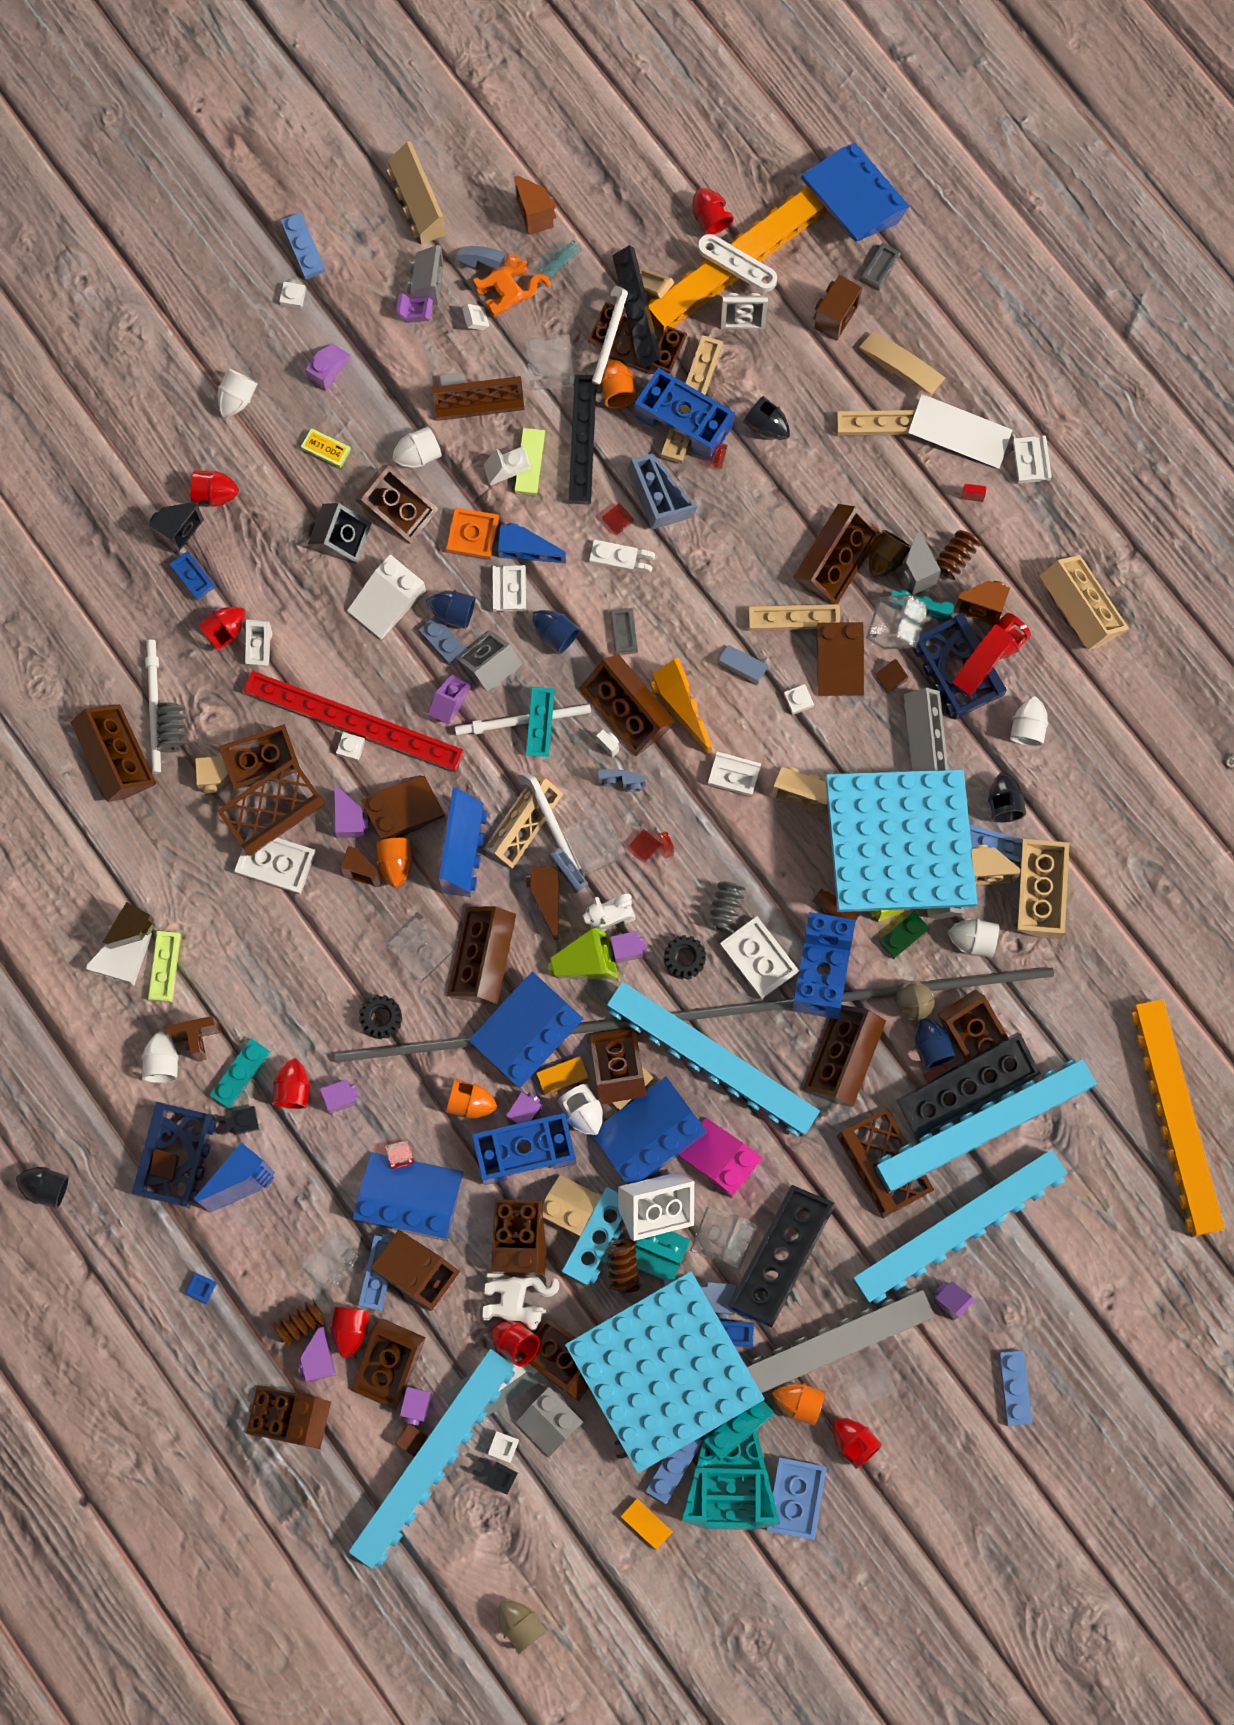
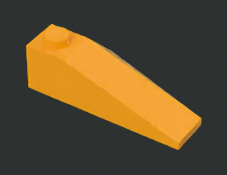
M679 657L675 658L653 673V681L650 682L654 695H659L663 704L707 754L711 753L712 745L703 720L696 715L698 714L696 701L692 696L689 697L688 695L690 693L688 679Z

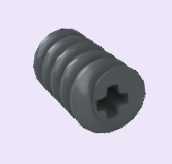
M177 703L157 704L159 709L156 711L157 716H159L156 723L159 726L156 731L160 734L157 736V742L160 744L157 745V750L167 753L180 751L179 747L186 745L185 741L179 740V738L186 736L185 732L179 731V729L186 727V724L179 722V720L186 718L185 715L179 714L186 707Z
M719 882L717 887L720 890L715 892L717 899L712 901V905L715 908L710 909L709 913L712 916L707 918V923L717 931L733 934L734 930L729 928V925H736L737 922L731 919V917L739 916V913L734 908L741 907L742 904L736 900L744 899V895L739 893V890L746 889L732 882Z

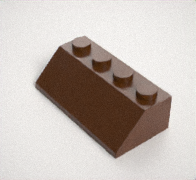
M837 504L793 578L806 591L831 605L838 604L881 532L856 506Z
M619 653L603 659L579 687L580 691L635 756H638L660 739L676 722Z
M120 704L86 708L71 721L72 727L107 802L126 799L156 784Z
M497 906L465 908L447 997L481 1004H498L515 926V913Z
M841 1005L839 1019L830 1018L802 1090L836 1104L853 1107L886 1020L870 1010Z

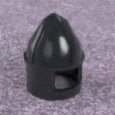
M764 396L755 403L743 420V423L755 431L758 436L776 440L790 437V429L785 414L779 406L777 407Z
M1003 772L999 773L990 787L987 799L990 805L992 820L998 823H1007L1022 819L1026 816L1024 792L1020 784L1011 775Z
M35 1167L24 1170L16 1176L18 1188L26 1199L34 1204H41L54 1209L59 1208L67 1190L68 1175L50 1170L48 1167Z

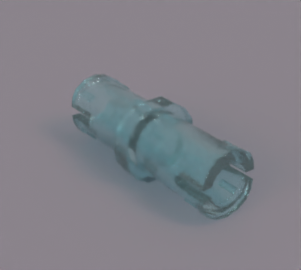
M572 240L562 251L554 254V258L541 269V272L551 280L556 273L563 267L566 268L569 265L568 262L582 251L581 247Z

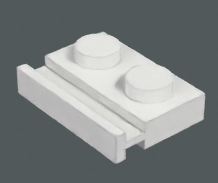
M1046 436L1014 438L1013 449L1018 484L1040 482L1041 480L1050 481L1052 476Z
M525 565L493 566V612L526 611Z
M717 752L708 785L752 797L761 763Z

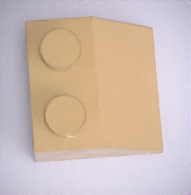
M988 845L974 846V849H971L976 886L1015 884L1020 875V868L995 847L988 848Z
M560 1175L542 1205L543 1219L580 1238L601 1195Z

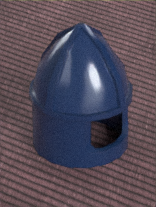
M445 590L428 597L426 604L436 618L444 622L445 625L449 624L467 629L473 614L476 598L460 593L457 590Z
M550 610L533 612L532 622L541 642L548 645L559 655L574 642L580 632V628L566 618L565 614Z
M926 1017L921 1019L917 1024L914 1049L919 1055L923 1068H932L954 1059L956 1053L952 1046L950 1035L933 1020Z

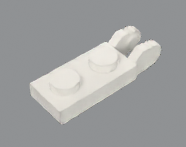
M594 540L589 563L630 572L651 573V565L636 563V559L654 560L655 553Z

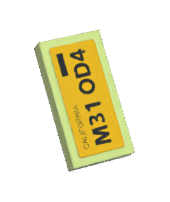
M311 428L301 445V450L341 469L351 451V447Z

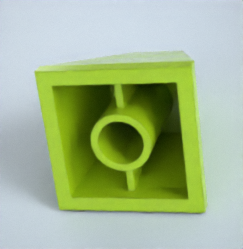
M598 928L589 930L551 957V962L548 963L551 975L558 978L619 979L609 934Z

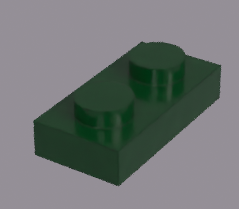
M914 911L880 939L879 943L895 959L928 932L930 928Z

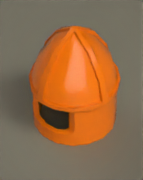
M610 360L605 367L600 384V389L604 394V403L609 408L629 406L637 399L634 376L622 362ZM614 395L615 402L607 401L610 397Z
M406 838L380 840L376 842L378 853L376 865L387 884L394 888H399L409 875L413 863L410 840Z
M454 1079L446 1113L461 1116L465 1119L480 1118L491 1114L497 1109L494 1097L485 1088L477 1085L475 1082L473 1085L462 1082L459 1079Z
M794 1383L774 1390L772 1397L778 1408L785 1415L792 1418V1420L815 1426L821 1412L825 1391L807 1386L805 1383Z

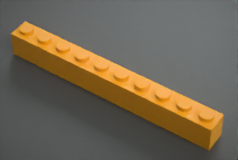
M805 185L796 196L791 195L784 205L771 210L768 217L762 221L758 220L748 232L739 234L730 245L762 262L826 214L828 210L809 187ZM704 260L696 271L688 272L681 282L677 285L673 284L661 299L655 297L649 302L652 322L661 331H665L666 326L674 328L739 278L710 260Z
M1164 999L1138 1004L1132 1009L1133 1012L1130 1014L1133 1026H1137L1139 1033L1136 1036L1137 1043L1140 1049L1143 1048L1145 1055L1142 1059L1145 1071H1149L1151 1080L1148 1081L1151 1094H1155L1157 1101L1155 1103V1111L1157 1116L1161 1117L1163 1123L1161 1134L1163 1139L1168 1142L1167 1157L1169 1162L1174 1165V1183L1180 1187L1181 1195H1179V1202L1181 1208L1186 1210L1187 1218L1185 1219L1187 1231L1192 1233V1237L1220 1232L1225 1227Z

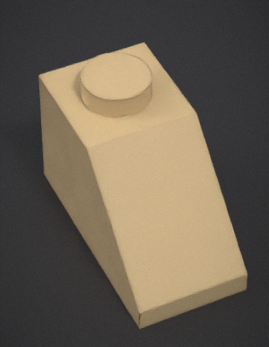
M222 756L195 758L197 786L200 791L215 793L217 789H223L231 781Z

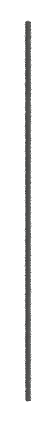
M1052 967L922 984L931 991L1054 977V970ZM900 986L843 992L842 1002L896 996ZM794 998L672 1014L682 1021L788 1009L793 1008ZM621 1019L579 1024L569 1035L630 1028L628 1026L630 1022ZM471 1037L334 1053L335 1063L471 1047L474 1045L469 1041Z

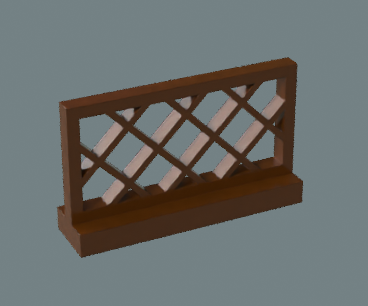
M521 376L431 387L437 421L525 410Z
M293 758L221 807L217 812L250 857L323 807L325 801ZM290 766H293L298 773L296 782L283 780L284 770ZM281 773L280 779L274 778ZM300 777L302 778L304 783H299ZM268 781L279 782L277 795L264 793V787ZM282 783L296 785L293 798L280 796ZM262 786L261 792L255 791ZM298 786L308 787L313 795L307 800L296 799ZM248 795H260L258 808L244 806ZM263 796L277 798L274 811L261 809ZM243 799L242 806L236 805V803ZM279 799L293 801L291 811L288 813L277 812ZM295 802H300V803H301V804H299L297 807L294 808ZM231 807L241 808L239 822L229 820L224 812ZM244 809L257 811L255 824L242 822ZM260 812L274 814L272 824L268 827L258 825ZM276 815L282 816L281 818L275 821ZM232 824H238L237 831ZM241 825L255 827L253 837L246 842L239 835ZM257 828L263 829L262 831L256 834Z
M888 1108L842 1130L836 1136L883 1219L934 1191L927 1176L924 1175L918 1178V1180L922 1181L926 1190L920 1193L910 1190L912 1182H910L907 1188L900 1187L897 1189L905 1192L903 1202L896 1205L891 1197L892 1192L887 1194L874 1170V1166H877L879 1163L870 1160L868 1156L869 1148L882 1151L881 1159L885 1156V1152L895 1156L900 1154L887 1148L889 1137L898 1139L901 1144L900 1148L908 1145ZM885 1116L889 1123L887 1131L875 1128L878 1118ZM859 1128L870 1130L868 1141L859 1140L854 1131ZM873 1132L886 1136L883 1147L871 1143Z

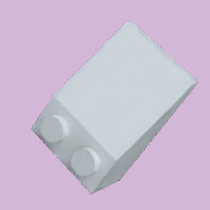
M729 293L722 295L721 329H765L768 297L758 293H751L749 295Z
M389 555L372 574L347 612L382 640L426 592L425 584L397 559Z

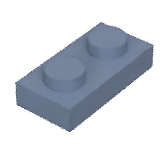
M436 616L419 629V633L448 664L452 663L466 650L464 645Z

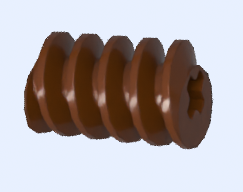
M963 530L956 531L955 537L949 541L950 544L945 546V551L940 552L939 558L935 559L941 570L940 574L951 580H956L952 573L960 575L961 570L958 566L966 567L963 559L971 560L968 552L972 554L977 552L973 545L977 547L982 546L981 541L977 537Z
M631 1239L617 1240L606 1249V1253L613 1254L607 1257V1262L614 1263L608 1266V1271L615 1272L608 1276L610 1281H616L609 1285L611 1290L632 1293L640 1289L638 1285L639 1277L637 1276L638 1268L636 1267L638 1262L635 1258L637 1254L635 1249L636 1243Z
M314 1298L313 1305H310L307 1301L304 1302V1311L297 1306V1315L290 1311L287 1312L289 1320H285L280 1316L279 1326L275 1322H271L282 1343L285 1342L289 1346L293 1345L292 1337L300 1341V1332L308 1336V1327L314 1331L317 1330L316 1322L322 1326L326 1325L325 1317Z

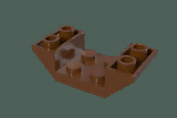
M608 302L604 303L588 339V342L600 352L615 305ZM623 309L608 358L620 361L627 366L648 374H654L658 368L670 374L687 337V333L670 326H666L665 331L654 328L661 358L642 368L638 365L626 317V309Z

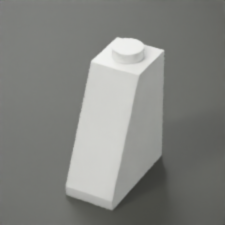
M152 933L148 936L145 935L141 941L113 949L104 946L87 964L86 969L91 974L134 986Z

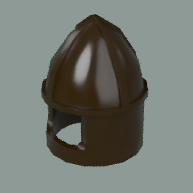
M882 530L874 545L871 546L869 554L871 577L874 579L884 577L894 572L899 566H902V562L910 551L911 546L891 532Z

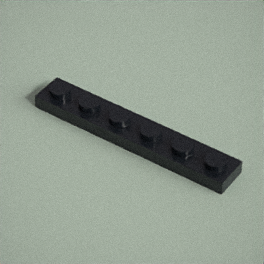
M628 245L612 255L619 286L628 292L624 307L638 365L645 368L659 360L661 354L635 248Z
M575 375L569 504H591L597 385L592 383L594 375Z

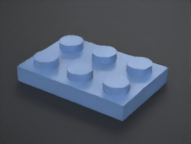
M779 1458L773 1496L780 1524L769 1526L766 1528V1531L815 1540L827 1470L826 1466Z

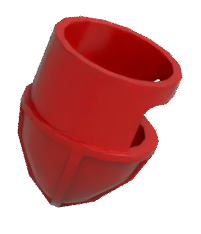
M698 188L693 197L692 204L694 218L700 224L705 235L718 234L732 224L734 217L732 213L724 210L726 200L719 193L706 188Z
M193 471L190 487L191 502L199 504L200 500L209 501L211 507L222 506L233 500L239 493L236 483L224 473L218 471Z
M236 606L221 608L212 611V614L197 625L213 646L220 651L232 640H236V637L242 630L246 611L244 608Z
M1006 613L996 623L1014 637L1012 644L1000 659L1008 658L1017 653L1019 648L1031 637L1029 628L1023 621L1011 613ZM1013 625L1019 626L1024 632V634H1022L1016 628H1014Z
M293 1058L287 1061L277 1072L276 1078L273 1081L272 1104L288 1109H306L309 1089L311 1088L309 1077L302 1063L297 1058Z
M335 1306L332 1327L330 1329L332 1340L342 1358L347 1359L363 1344L366 1335H368L370 1311Z
M510 1320L500 1321L491 1330L492 1341L498 1354L507 1358L516 1366H525L536 1356L540 1347V1340L525 1325ZM519 1350L526 1354L525 1359L515 1361V1354Z
M849 1418L835 1419L833 1432L840 1454H843L852 1466L858 1469L882 1447V1443L872 1434L868 1426L866 1427L860 1422Z

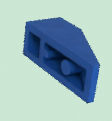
M507 523L500 526L499 558L566 563V552L525 527H521L516 523Z

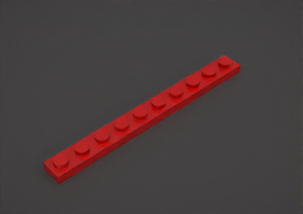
M255 671L251 672L244 688V693L453 772H456L464 753L463 749Z

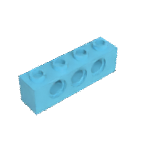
M606 1187L562 1271L564 1275L587 1287L590 1282L595 1284L601 1272L597 1270L601 1261L606 1263L607 1257L610 1255L606 1253V1249L610 1246L612 1240H618L623 1230L620 1228L623 1219L618 1209V1192ZM607 1211H613L617 1214V1219L613 1223H608L603 1218L604 1214ZM597 1232H602L606 1235V1240L602 1244H596L592 1240L593 1235ZM591 1253L594 1255L595 1261L592 1265L587 1266L582 1263L581 1258L584 1254Z

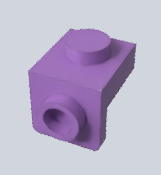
M399 294L396 314L407 323L430 321L433 300L429 297L409 298L405 294Z

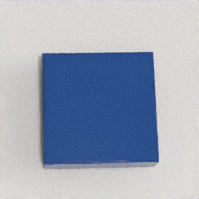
M195 1272L185 1294L208 1304L217 1282Z

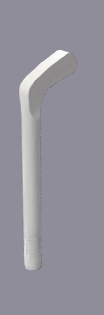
M616 285L611 292V296L617 298V302L592 379V383L595 385L601 384L628 294L625 289Z
M527 772L519 774L520 783L530 786L558 847L565 851L578 869L538 780Z

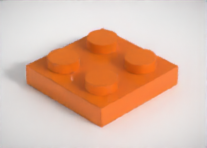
M455 507L446 551L491 560L499 515Z

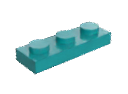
M532 687L526 755L549 757L555 688Z
M250 1038L210 1096L228 1109H231L271 1051Z
M763 1400L724 1423L704 1440V1444L721 1461L774 1416V1411Z

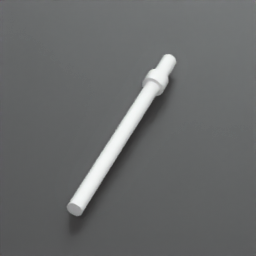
M147 640L145 668L148 669L152 773L159 774L161 773L160 751L157 750V745L160 744L157 742V736L160 734L156 731L159 726L156 723L157 718H159L156 714L158 709L157 668H159V658L156 657V641Z
M590 704L553 710L552 719L591 713ZM529 714L484 722L476 720L472 721V724L455 726L456 735L468 733L476 735L482 734L486 730L528 724Z

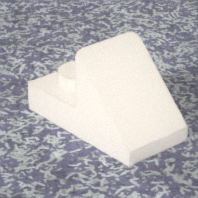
M523 446L503 455L496 449L483 465L490 485L532 469Z
M246 620L245 664L269 665L270 640L272 638L269 621Z

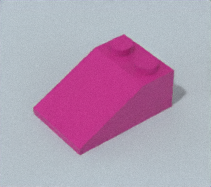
M705 1118L702 1121V1125L708 1131V1134L678 1156L733 1198L761 1163L762 1157L717 1124Z

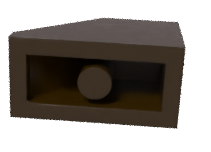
M126 902L103 940V944L109 949L143 940L145 935L148 936L154 928L153 917Z

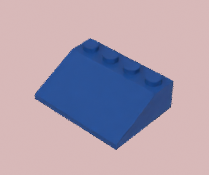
M856 143L840 148L801 176L804 183L855 242L898 224L910 207Z
M453 788L439 881L443 894L471 897V892L476 891L477 877H474L475 868L479 869L481 855H477L478 847L483 846L484 833L481 832L482 824L487 822L488 811L484 810V804L458 788Z
M532 971L469 1041L514 1084L521 1088L584 1018Z
M667 1076L646 1091L647 1097L633 1100L601 1125L598 1134L593 1135L626 1184L648 1179L708 1134V1131Z
M241 1142L194 1200L212 1213L259 1192L263 1187L266 1189L273 1182L275 1172L264 1160Z
M371 1152L353 1219L358 1223L396 1231L399 1229L405 1233L448 1241L464 1172Z

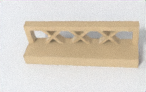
M533 775L538 780L544 794L548 789L554 793L548 802L551 810H553L563 793L546 778ZM526 785L483 848L486 853L497 857L512 869L546 820L530 786ZM539 808L540 816L536 821H531V813L534 809ZM526 827L527 835L524 839L519 840L518 832L521 828ZM514 846V854L509 860L503 854L508 847Z

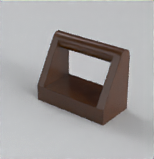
M348 846L341 865L345 878L380 887L382 881L378 870L357 848Z

